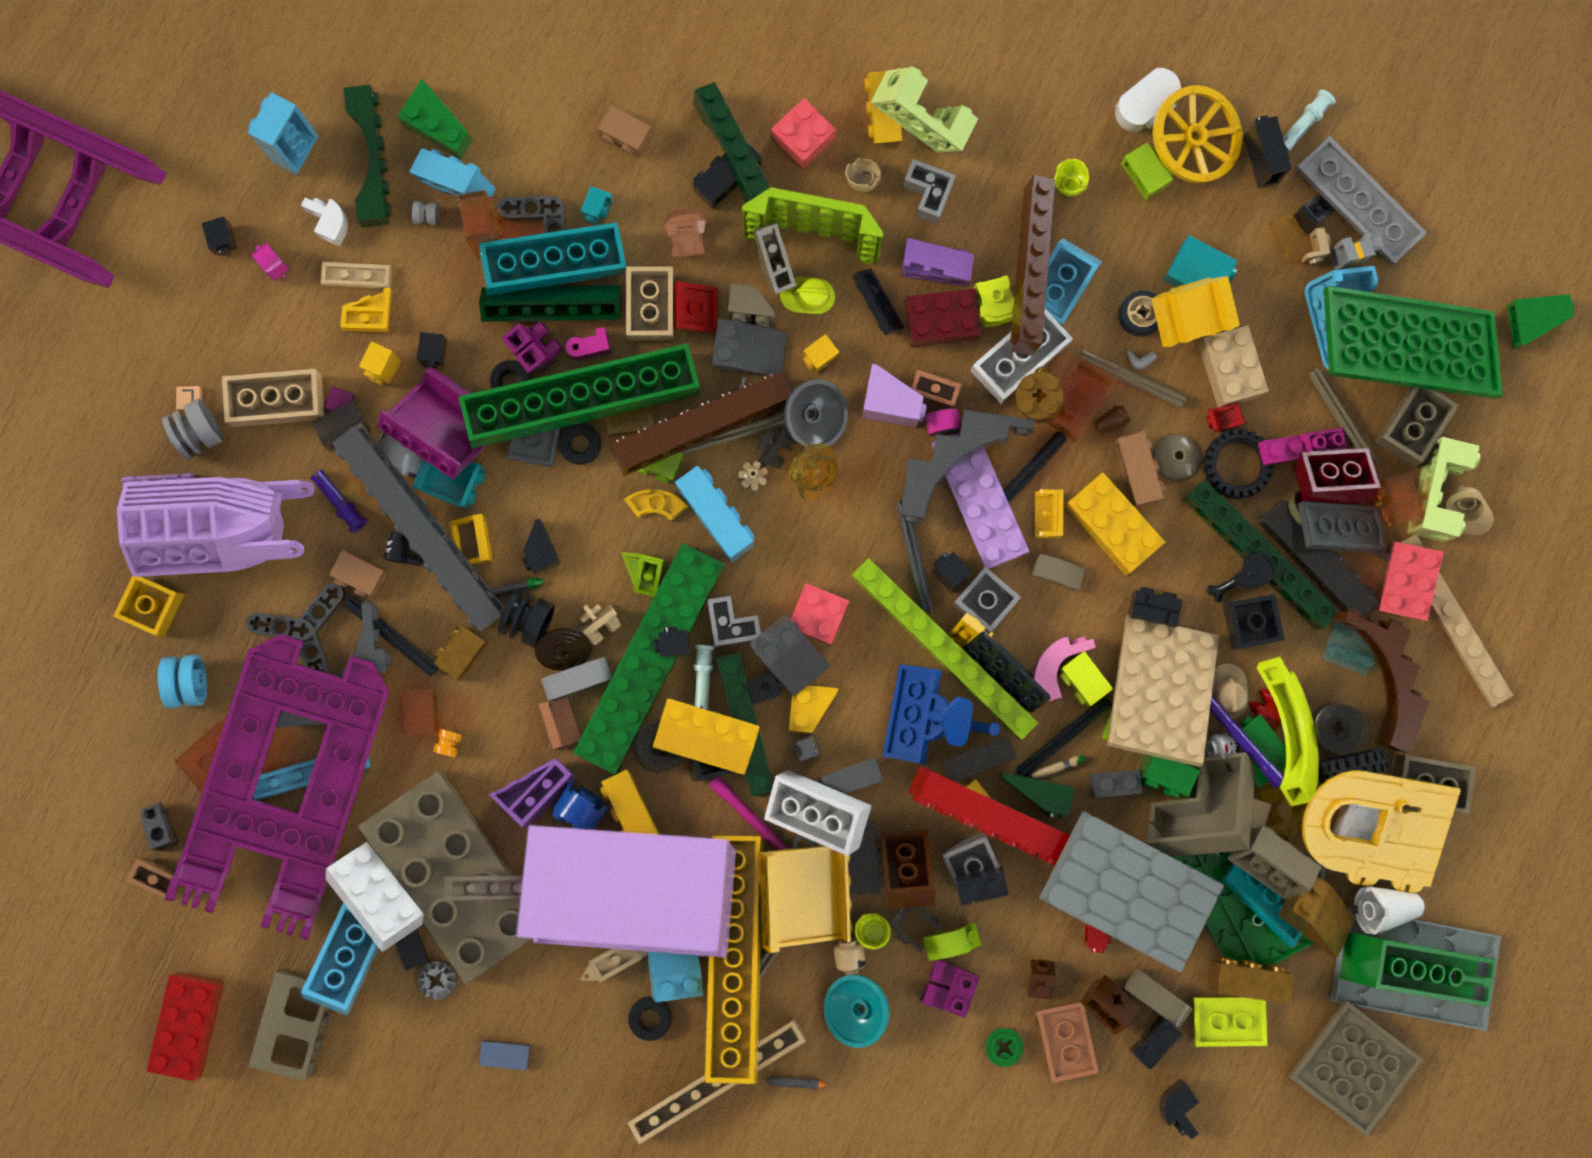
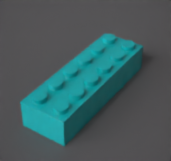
M618 223L479 243L478 249L487 296L624 275L626 270Z

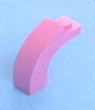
M1067 636L1052 643L1041 653L1035 663L1032 678L1051 696L1049 701L1062 697L1057 683V671L1062 661L1068 656L1096 648L1093 639L1086 640L1084 636L1072 640L1073 645H1070Z

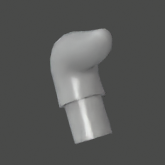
M1126 350L1130 363L1136 370L1145 369L1157 359V355L1153 351L1139 359L1132 351Z

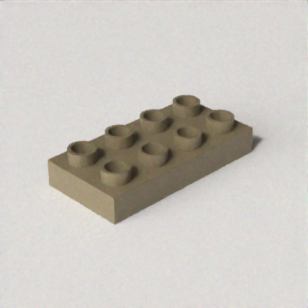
M442 770L435 772L358 826L385 866L424 914L423 923L465 985L532 939L517 937L521 900L444 901L445 876H497L513 874Z

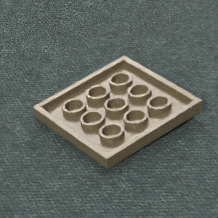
M1344 999L1289 1073L1288 1077L1367 1137L1422 1063L1423 1059Z

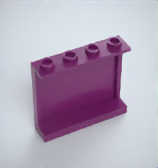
M431 366L425 370L422 381L388 413L383 410L380 412L377 428L383 433L391 436L402 446L410 449L420 456L421 459L427 461L453 480L488 446L471 449L459 401V396L471 393Z

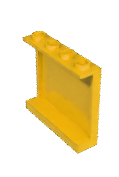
M824 845L758 853L763 949L770 953L780 952L781 947L839 939L851 942V934L853 932L852 922L850 921L852 901L849 897L851 877L848 873L850 855L846 856Z

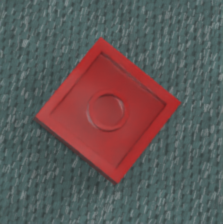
M680 281L673 283V329L715 334L718 325V287Z

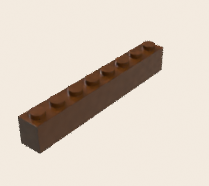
M1033 175L1024 187L1010 340L1011 352L1032 356L1042 345L1055 191L1054 179Z
M782 372L776 375L774 373L769 374L762 381L755 384L753 382L747 383L741 390L726 392L715 401L708 400L700 404L696 409H686L675 418H665L659 421L656 426L641 428L635 435L628 438L627 436L618 438L612 444V454L623 476L629 475L785 408L791 390Z

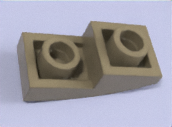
M1037 554L1031 576L1049 584H1059L1075 592L1080 590L1085 569L1055 557Z

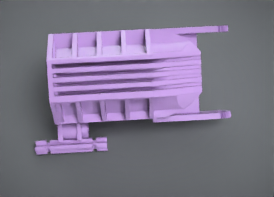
M194 473L136 476V478L131 476L122 477L121 479L123 489L117 507L119 545L133 577L238 571L253 567L266 560L298 558V556L300 557L303 554L304 547L302 543L295 540H282L284 522L280 506L282 499H298L313 495L315 487L309 481L257 482L245 478H195Z

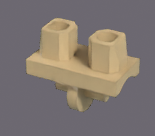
M586 604L583 608L587 613L580 617V620L585 624L577 630L583 632L590 639L591 644L595 646L603 639V636L597 630L605 624L609 631L613 632L621 624L611 604L604 610H602L599 604L592 609Z

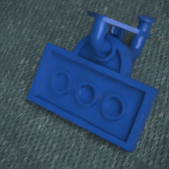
M900 664L882 756L925 764L929 741H935L945 736L948 744L963 746L968 739L969 731L997 736L1000 732V726L996 722L985 723L971 720L973 705L969 699L956 697L950 703L944 696L939 695L941 670Z

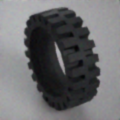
M1245 429L1227 431L1214 439L1205 451V457L1202 462L1204 467L1202 469L1203 473L1206 474V482L1209 481L1211 486L1220 495H1225L1226 498L1245 499L1257 494L1270 482L1271 476L1274 473L1273 467L1275 464L1263 466L1258 443L1262 442L1264 438L1256 436L1257 433L1253 431L1247 432L1248 430ZM1234 442L1245 443L1252 447L1258 454L1261 462L1260 472L1256 480L1243 487L1232 486L1225 482L1219 475L1216 467L1217 456L1220 450L1227 444Z
M1379 748L1360 751L1319 761V783L1324 784L1328 779L1352 770L1374 773L1390 770L1386 749Z

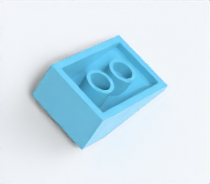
M1064 238L1058 242L1049 257L1045 309L1061 324H1064L1102 264V261Z
M648 952L651 991L655 1002L704 996L698 955Z

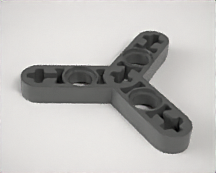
M328 584L299 619L253 613L247 618L246 627L254 634L275 637L279 635L275 630L276 623L282 620L285 621L287 629L282 634L304 641L300 652L304 666L317 670L316 666H310V663H317L322 660V663H318L319 669L332 674L318 632L345 600V589L338 584ZM331 589H338V599L332 598L329 601V604H332L331 608L327 604L321 602L322 599L326 601L329 600V598L331 597V594L329 593ZM317 606H322L325 609V615L321 619H316L313 615V610ZM258 617H260L261 622L270 623L269 628L259 626L258 630H256L253 621H257ZM304 624H306L307 629H310L309 633L304 634V637H302V633L292 631L293 626L303 628ZM310 646H315L318 649V655L314 659H309L306 655V650Z

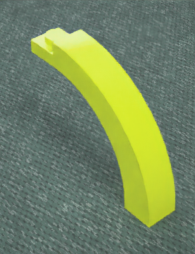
M1281 657L1259 662L1256 668L1272 694L1284 730L1286 768L1280 788L1290 806L1309 803L1317 789L1319 756L1315 727L1307 699L1294 671L1289 672Z

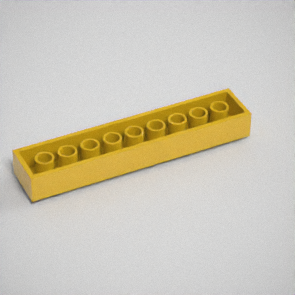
M713 836V839L728 840L736 850L727 958L709 956L705 1083L757 1084L761 951L758 853L763 852V839L761 836Z

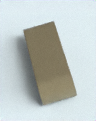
M1138 968L1135 969L1123 986L1124 989L1179 1029L1193 1010V1008Z

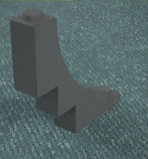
M964 410L960 438L936 435L932 462L909 459L900 513L901 517L905 518V521L909 523H919V520L925 521L927 509L934 492L952 468L975 452L994 445L1008 443L1009 431H1014V434L1019 436H1027L1028 433L1033 434L1034 420Z

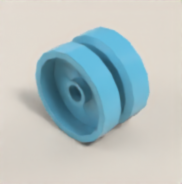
M184 655L181 660L176 656L163 657L160 660L158 667V689L162 703L166 708H181L184 703L190 707L203 706L205 703L207 675L200 655Z

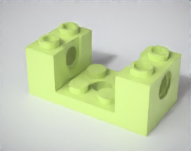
M912 66L886 71L870 103L935 152L963 151L978 120L972 114V110L964 105L954 108L948 106L946 109H936L932 117L926 113L927 110L923 106L917 104L928 82L921 75L922 72Z
M1441 437L1436 441L1422 465L1408 534H1417L1420 537L1446 542L1460 537L1464 532V514L1439 508L1437 505L1442 501L1443 492L1441 491V486L1445 482L1448 473L1461 475L1463 471H1470L1477 467L1480 461L1478 445Z

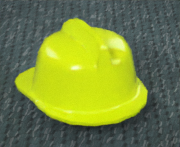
M794 277L797 286L780 292V300L784 307L796 313L823 314L829 311L835 300V292L832 286L826 280L819 278Z

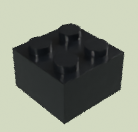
M1275 594L1223 604L1232 650L1285 640Z

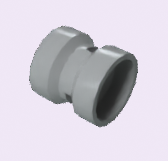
M414 201L412 207L413 224L421 225L422 223H428L429 225L437 226L440 216L439 204L436 202L424 204L422 201Z

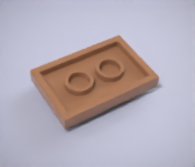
M1080 1001L1035 1010L1052 1083L1099 1073L1085 1007Z

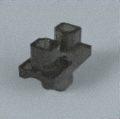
M779 427L776 432L769 429L765 436L761 433L757 434L756 438L761 441L757 449L762 452L757 462L775 469L782 467L785 459L777 454L781 447L791 451L796 445L786 427Z

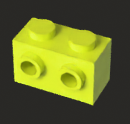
M1085 651L1078 654L1059 669L1062 673L1059 675L1066 686H1072L1076 691L1074 696L1081 705L1092 706L1113 690Z

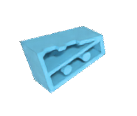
M421 148L409 171L419 182L444 194L448 192L458 196V200L463 203L468 200L482 212L487 208L496 190L480 173L481 169L472 163L462 164V161L453 156L446 158L435 149L428 151Z

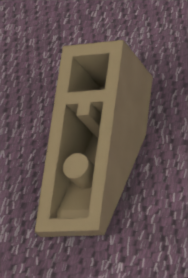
M775 221L754 230L760 264L767 286L775 294L797 286L777 222Z

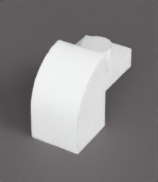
M304 198L301 204L304 210L320 218L314 232L319 238L340 247L348 230V220L343 210L332 199H329L326 204L317 198H313V201Z

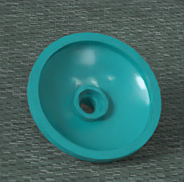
M858 974L847 975L836 980L825 995L823 1005L825 1022L832 1035L838 1041L849 1047L863 1048L874 1044L883 1036L889 1023V1005L884 992L873 980ZM862 1005L865 1006L866 1012L862 1010Z

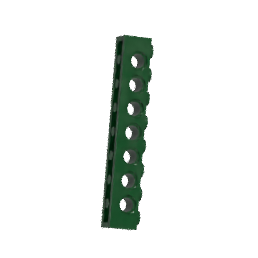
M1202 480L1182 499L1243 559L1254 551L1265 554L1275 569L1274 578L1268 584L1315 630L1324 628L1335 617L1336 612L1339 610L1208 482Z

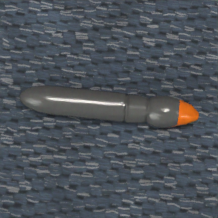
M770 1077L767 1079L768 1084L779 1087L810 1088L816 1090L826 1086L823 1081L814 1078L809 1080L804 1078Z

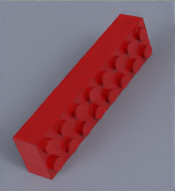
M919 766L908 790L909 793L914 795V801L930 809L935 805L934 810L952 819L956 815V820L969 827L974 828L977 824V830L993 838H996L998 834L997 839L1015 848L1018 846V849L1054 866L1070 837L1066 833Z

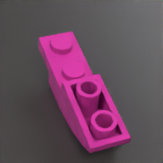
M1343 428L1310 432L1299 436L1265 440L1258 443L1263 466L1295 462L1301 452L1347 449Z

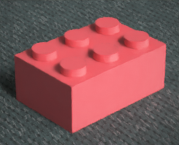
M1393 541L1377 609L1383 612L1428 621L1444 552Z

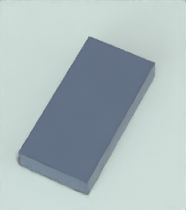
M483 1040L479 1066L527 1070L530 1045Z

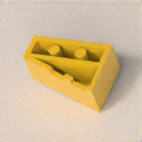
M886 71L869 72L866 74V78H864L865 92H868L869 101L866 102L867 116L871 118V125H868V137L873 139V143L902 141L901 126L870 103Z

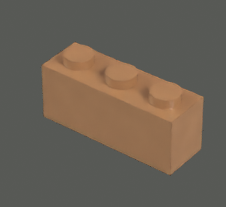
M1144 431L1118 438L1114 445L1131 504L1136 508L1161 501L1164 498L1165 488L1163 482L1158 480L1156 472H1159V467L1156 459H1152L1150 452L1152 450V442L1150 437H1146Z

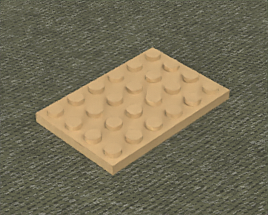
M1127 615L1123 631L1107 746L1201 767L1204 761L1219 635L1180 626L1172 628L1164 624H1154L1137 618L1132 619Z

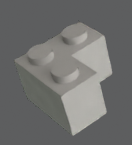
M913 159L903 188L923 195L916 217L938 225L956 175Z
M731 596L708 599L716 648L749 643L761 634L758 615L735 619Z

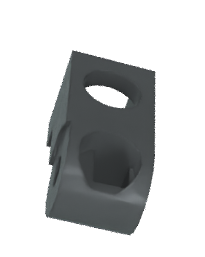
M815 735L793 742L799 762L822 755Z
M161 802L141 809V818L150 850L161 851L179 844L177 836L173 834L170 821H168L166 808Z

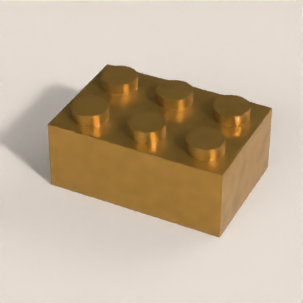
M1219 956L1218 960L1211 959L1207 988L1219 994L1290 1004L1294 975L1286 972L1287 968L1280 965L1266 963V967H1263V964L1250 960H1242V964H1240L1238 960H1233V958Z

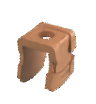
M683 207L669 211L667 217L664 218L666 222L664 227L667 236L671 237L673 259L683 256L705 255L702 236L706 225L705 214L700 211V208Z

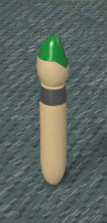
M1079 755L1073 756L1069 760L1034 771L1031 774V778L1039 779L1071 767H1077L1086 758Z

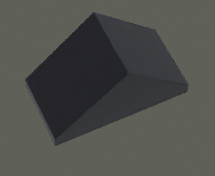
M1317 195L1304 204L1292 218L1308 234L1334 211L1320 195Z

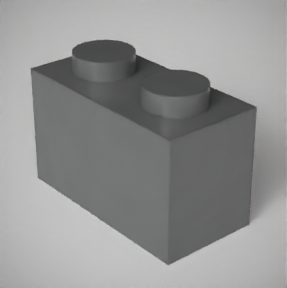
M1140 770L1088 774L1090 796L1093 798L1142 793Z

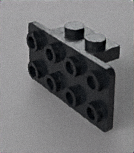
M980 632L964 646L967 654L974 661H977L984 668V671L993 677L1008 694L1015 698L1024 710L1032 713L1050 700L1051 696L1032 678L1033 675L986 632Z

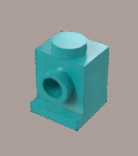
M590 186L581 209V214L585 221L595 226L600 224L602 218H606L610 209L608 203L613 205V195Z

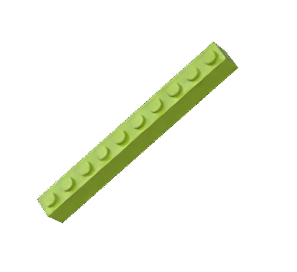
M869 558L852 574L851 578L1018 740H1022L1038 724L1026 710Z

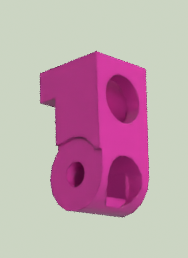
M605 327L595 329V336L583 339L578 337L570 338L566 343L568 355L573 360L580 361L611 354Z

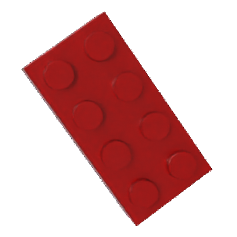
M179 972L169 975L146 1072L188 1081H195L202 1077L224 982Z

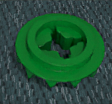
M998 1028L989 1034L985 1042V1052L989 1060L995 1065L1009 1067L1017 1063L1021 1058L1023 1042L1015 1031L1009 1028ZM1011 1039V1041L1008 1044V1048L1010 1049L1009 1051L1011 1052V1055L1008 1052L1006 1053L1005 1051H1002L1000 1053L998 1051L1000 1049V1046L998 1045L997 1040L1006 1043Z

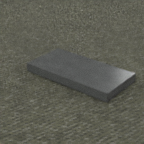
M1302 501L1298 504L1306 548L1374 553L1387 551L1379 507Z

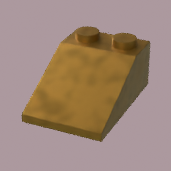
M1317 876L1310 891L1286 899L1277 915L1334 958L1338 957L1356 921L1355 916L1332 886L1319 876Z

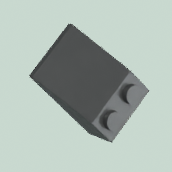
M718 319L712 360L713 370L763 377L772 373L775 375L781 373L788 333L744 322Z
M787 613L750 642L754 652L794 696L830 667L828 662Z

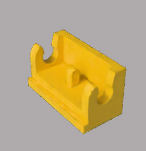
M1063 489L1035 491L1034 538L1060 539L1063 536Z

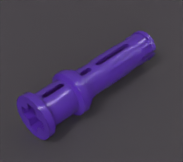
M322 469L316 471L318 476L313 474L310 479L336 508L338 518H342L350 527L349 531L351 533L361 530L367 524V518L362 517L358 513L353 502H348Z

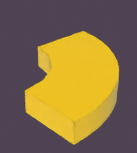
M641 490L623 499L638 518L646 514L657 513L672 521L689 507L680 497L662 490Z

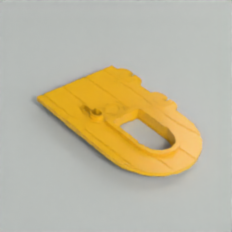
M1352 770L1328 779L1309 800L1304 812L1302 825L1306 849L1313 859L1325 868L1346 873L1347 879L1352 884L1359 885L1361 881V885L1370 886L1377 883L1378 879L1390 880L1391 885L1397 891L1404 892L1406 888V892L1418 893L1423 886L1431 887L1461 789L1369 771ZM1349 804L1380 809L1378 824L1375 831H1373L1371 840L1332 833L1330 823L1335 810L1342 805ZM1407 804L1410 807H1418V810L1412 811L1402 807Z

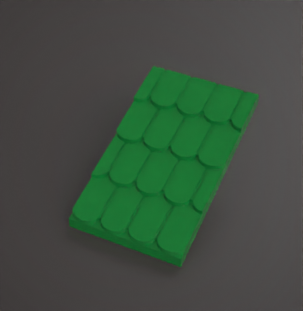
M1231 851L1172 857L1224 885L1205 923L1221 956L1238 960L1240 964H1242V960H1250L1263 964V967H1266V963L1276 964L1314 944V942L1302 935L1294 947H1289L1221 880L1234 864L1228 860Z

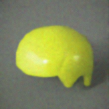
M1067 159L1057 166L1054 178L1056 190L1067 197L1078 196L1084 192L1089 183V171L1084 162L1078 159Z
M877 913L864 914L856 922L854 934L857 942L864 948L875 950L884 947L888 943L891 936V927L887 919Z

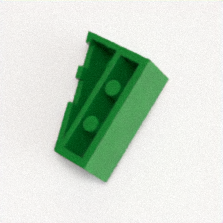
M421 78L397 117L404 127L461 160L472 143V139L468 131Z

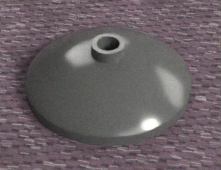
M819 379L808 380L798 385L788 397L784 410V420L789 435L797 444L808 449L818 450L834 444L844 432L848 419L847 403L842 392L834 384ZM808 410L811 412L810 417H807Z

